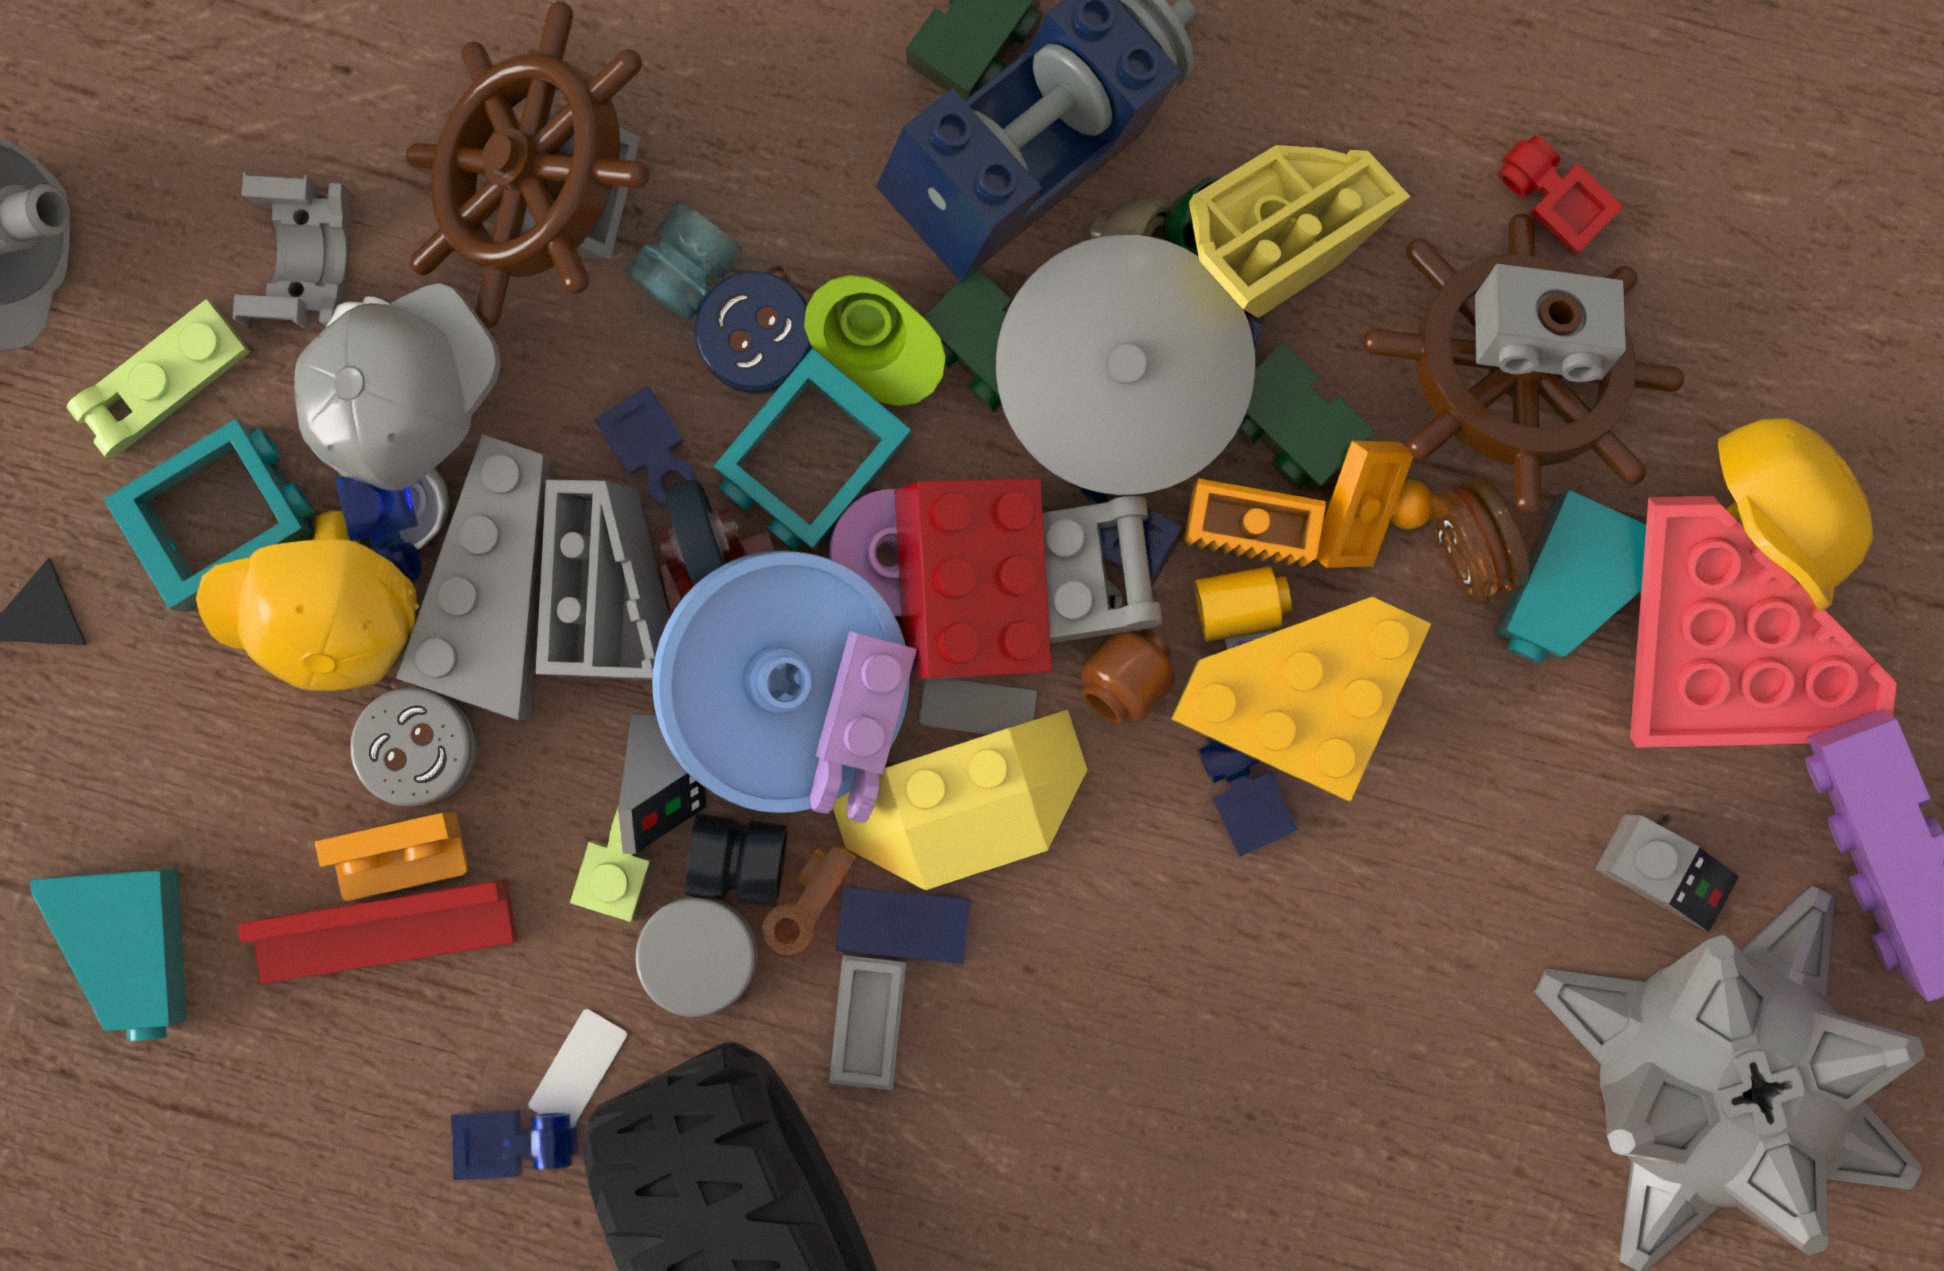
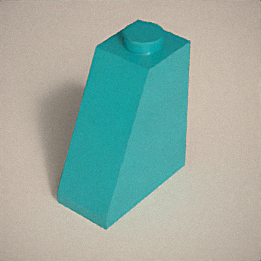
M1571 490L1557 495L1495 631V634L1510 640L1507 650L1523 659L1541 665L1545 657L1550 659L1566 657L1636 596L1642 588L1646 524Z
M178 868L30 880L31 894L104 1031L126 1030L127 1041L153 1040L167 1037L166 1027L187 1021Z

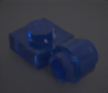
M344 476L334 478L350 541L370 537L371 544L367 546L368 548L391 561L411 582L417 580L422 570L419 552L412 543H405L399 533L401 530L418 526L409 487L398 491L384 490Z
M1207 737V745L1198 748L1197 751L1211 782L1214 784L1224 779L1231 787L1211 797L1237 855L1242 856L1298 830L1272 772L1267 771L1250 779V767L1260 763L1259 760Z
M520 1109L456 1112L451 1115L453 1180L518 1177L523 1174L522 1154H526V1157H533V1168L555 1169L572 1166V1154L578 1152L577 1125L570 1124V1113H543L532 1115V1127L527 1128L525 1132H521Z

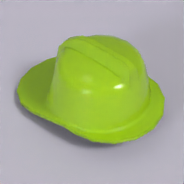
M846 275L829 280L814 292L807 304L804 328L810 345L876 401L894 406H904L918 403L934 392L944 375L946 354L941 337L929 321L904 300L894 286L878 278Z

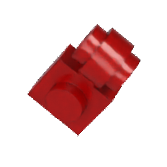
M1533 135L1528 141L1520 140L1502 158L1503 167L1498 172V176L1509 190L1523 199L1531 192L1535 194L1541 193L1544 196L1529 213L1575 256L1590 243L1623 206L1578 163L1561 178L1555 168L1561 159L1552 146L1542 138Z

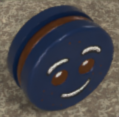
M747 271L725 278L708 292L697 312L695 339L703 361L719 381L736 391L748 394H766L777 391L813 348L810 345L804 328L807 303L792 284L771 273Z

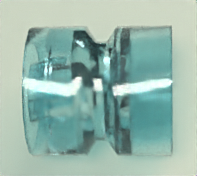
M676 201L655 229L660 243L658 245L645 244L623 273L657 302L683 320L690 322L698 312L703 299L708 294L705 284L708 278L722 279L743 250L708 219L684 203Z

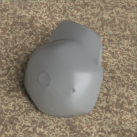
M1 137L0 350L11 351L34 343L45 328L53 292L64 282L68 268L71 213L66 191L57 178L36 157L14 145L12 141Z
M441 283L422 287L395 300L389 305L376 303L358 305L346 311L327 326L305 347L297 359L294 372L295 405L299 430L303 440L323 463L334 468L341 476L368 483L384 490H403L415 484L439 465L461 444L468 434L472 414L481 405L497 382L501 368L498 345L464 296L458 290Z

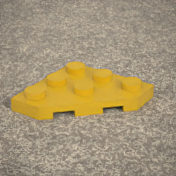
M1370 597L1197 661L1171 720L1339 798L1351 801L1431 623L1375 597Z

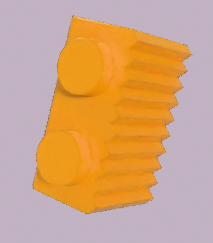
M1198 478L1192 487L1183 542L1187 548L1196 544L1200 551L1206 546L1212 552L1221 548L1225 555L1233 550L1237 557L1243 553H1246L1249 559L1258 555L1262 562L1271 557L1275 564L1283 559L1287 566L1296 562L1299 568H1302L1317 558L1326 501Z

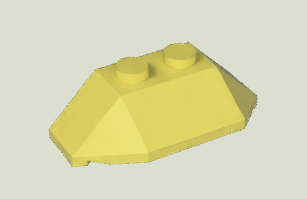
M1275 145L1194 194L1189 201L1199 261L1245 311L1259 318L1339 266L1405 205L1411 196L1369 151L1349 150L1347 154L1324 148Z
M1067 709L885 768L883 775L879 774L880 788L878 796L874 802L875 807L872 810V814L869 816V820H866V823L852 821L847 817L848 813L846 811L850 791L836 799L833 810L846 849L910 883L928 890L1048 851L1087 772V766Z

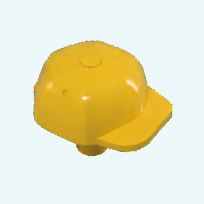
M1762 419L1718 439V449L1722 471L1727 487L1736 501L1726 509L1744 526L1745 532L1754 544L1802 585L1820 612L1828 608L1832 604L1834 588L1846 580L1863 562L1873 541V526L1869 503L1857 478L1837 450L1824 437L1792 419Z
M331 510L318 515L313 522L315 529L314 540L273 544L255 550L249 558L215 565L202 575L196 601L199 614L211 636L221 644L234 649L246 650L248 655L262 668L288 684L302 690L305 689L306 691L348 690L378 683L395 667L406 643L410 640L417 620L416 614L419 604L416 588L411 580L391 561L370 548L361 545V538L364 532L357 526L354 514L345 511Z

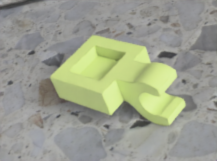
M618 808L612 823L608 845L594 840L588 842L570 903L631 922L635 918L653 859L638 854H623Z

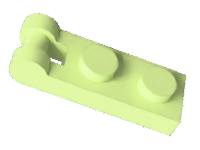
M205 299L95 386H91L77 394L70 400L66 408L79 424L87 423L97 436L94 439V444L104 457L109 459L129 448L251 353V351L211 301ZM122 398L133 412L117 422L108 408Z

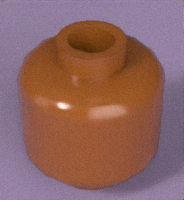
M1146 629L1141 630L1139 634L1134 631L1108 635L1082 665L1080 676L1084 685L1081 691L1083 699L1095 713L1110 723L1121 724L1123 720L1131 723L1143 721L1174 685L1175 671L1168 659L1171 655L1169 646L1158 635Z

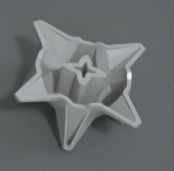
M1810 885L1741 950L1725 935L1714 937L1703 942L1674 964L1661 968L1645 981L1545 968L1533 992L1600 1064V1089L1605 1103L1608 1141L1612 1152L1625 1155L1631 1161L1619 1261L1637 1271H1647L1718 1207L1739 1208L1810 1256L1825 1251L1829 1244L1826 1179L1907 1190L1915 1186L1922 1172V1165L1864 1101L1922 1061L1925 1055L1919 1037L1837 1013L1827 1000L1826 991L1835 897Z

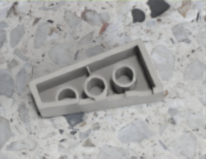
M484 434L481 435L401 662L397 679L516 720L531 721L533 700L531 699L532 678L537 656L536 635L540 601L546 480H553L554 462L543 454Z

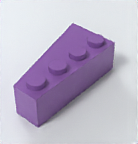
M1879 709L1807 736L1814 755L1806 757L1805 763L1818 793L1822 794L1828 791L1836 813L1827 817L1828 825L1840 852L1850 851L1858 873L1849 876L1850 884L1863 912L1872 910L1880 932L1871 935V939L1883 968L1886 971L1894 969L1927 1002L1944 996V832L1933 815L1924 817L1920 807L1930 804L1931 798L1897 718Z

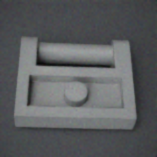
M1123 496L1107 503L1043 513L1050 643L1148 629L1163 623L1160 603L1154 602L1143 528V521L1148 519L1147 503L1144 496ZM1117 526L1128 605L1118 609H1111L1100 529Z

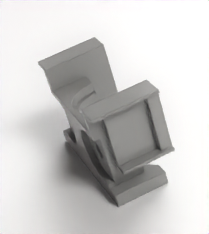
M243 172L241 196L257 209L272 210L271 220L274 223L277 236V261L273 279L270 283H267L266 296L234 294L232 319L249 329H252L253 318L293 320L295 324L304 330H309V316L311 314L319 315V322L325 327L332 319L336 306L345 303L353 194L343 184L329 183L328 199L318 198L319 186L306 175H304V179L251 176L247 172ZM309 215L308 222L304 225H301V219L304 216ZM304 287L303 294L300 297H295L296 290Z

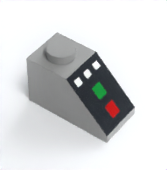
M631 714L618 806L623 854L638 853L707 807L708 790L694 780L674 757L663 737L656 715Z
M1624 814L1594 869L1707 932L1712 928L1739 878L1736 873L1699 846L1642 815Z

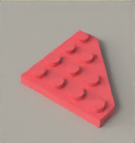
M1714 496L1648 498L1630 739L1636 748L1810 744L1807 736L1879 709L1893 716L1897 682L1826 609L1821 612L1818 610L1802 585L1754 544L1745 532L1744 526Z

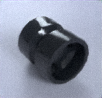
M698 813L694 821L689 846L685 883L686 896L723 899L730 890H735L740 903L776 907L784 869L787 825L752 820L744 830H737L732 818Z

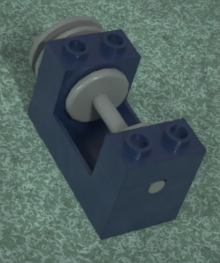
M1063 0L1047 13L1028 51L965 101L953 88L903 127L876 188L960 282L964 281L1142 135L1165 98L1176 87L1192 76L1195 60L1192 44L1184 27L1197 17L1194 5L1189 0H1177L1171 6L1165 0Z

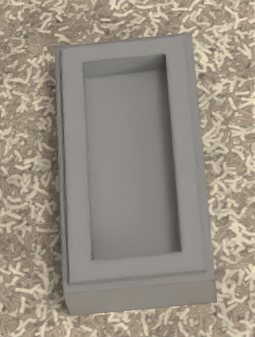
M843 954L829 1083L893 1090L907 961Z

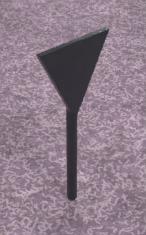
M48 558L0 614V641L86 645L51 559Z

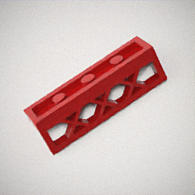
M508 879L257 919L238 924L240 943L254 941L260 984L517 942Z

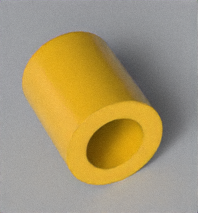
M1271 566L1194 580L1196 606L1205 642L1281 629L1282 615L1292 614V602L1287 579L1285 576L1275 578Z

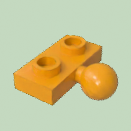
M1399 441L1351 442L1329 507L1323 519L1316 560L1326 568L1373 567L1389 522L1398 528L1411 530L1423 526L1431 518L1434 510L1432 492L1424 483L1414 479H1406L1413 460L1408 447Z

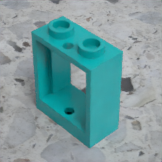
M812 348L714 465L716 470L725 477L718 488L747 512L754 503L759 505L774 518L767 529L795 552L803 544H806L816 553L830 537L844 511L854 501L866 494L912 439V431ZM809 385L880 442L811 525L740 468Z
M234 419L103 499L169 609L188 612L197 606L196 596L201 577L215 565L249 558L255 550L269 545L305 541L315 534V530L307 518L315 513L313 506L295 481L286 484L275 465L276 462L282 459V456L274 441L262 427L254 430L252 426ZM235 449L280 523L194 575L149 500Z

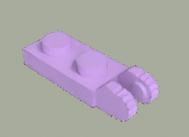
M849 631L815 757L819 758L813 780V787L811 788L809 804H811L810 808L812 811L829 814V811H832L842 782V765L856 768L848 797L847 817L849 820L866 823V820H869L880 788L879 774L883 775L917 649Z

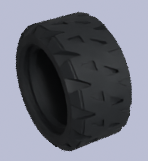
M723 1042L598 1105L595 1111L592 1112L588 1122L584 1146L585 1170L595 1210L619 1271H877L856 1218L820 1144L786 1085L762 1055L739 1043Z

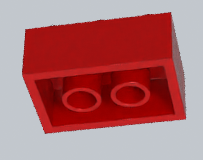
M1041 479L917 481L895 489L902 635L906 646L917 649L910 673V681L1027 676L1052 672Z

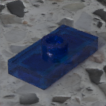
M843 886L836 951L964 964L970 899Z

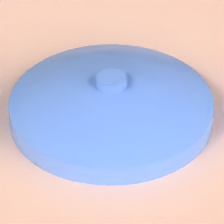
M767 551L740 557L712 571L699 581L684 596L668 620L658 644L653 668V700L658 724L669 749L683 769L707 790L745 808L773 813L797 812L811 809V804H809L811 788L813 787V780L819 758L815 757L849 631L906 646L899 624L881 595L866 580L844 565L824 557L794 551ZM910 677L891 746L897 737L904 719L908 702ZM842 765V782L837 799L850 791L856 768Z

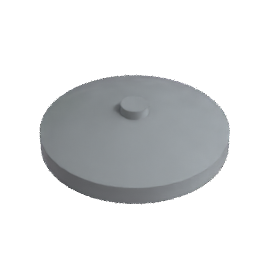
M1111 235L1098 237L1076 244L1053 256L1028 278L1016 294L1007 311L998 339L996 353L998 393L1007 420L1019 441L1041 465L1056 476L1081 488L1099 493L1114 495L1150 493L1176 485L1200 472L1225 449L1236 434L1249 407L1255 379L1253 337L1243 308L1205 268L1197 255L1171 242L1149 236Z

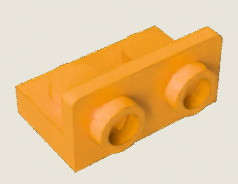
M457 811L434 814L315 841L320 867L335 865L341 896L345 901L462 876L469 871Z

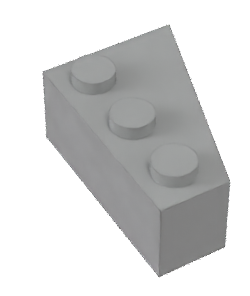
M546 480L536 674L568 678L653 681L655 655L670 615L638 489L608 481Z

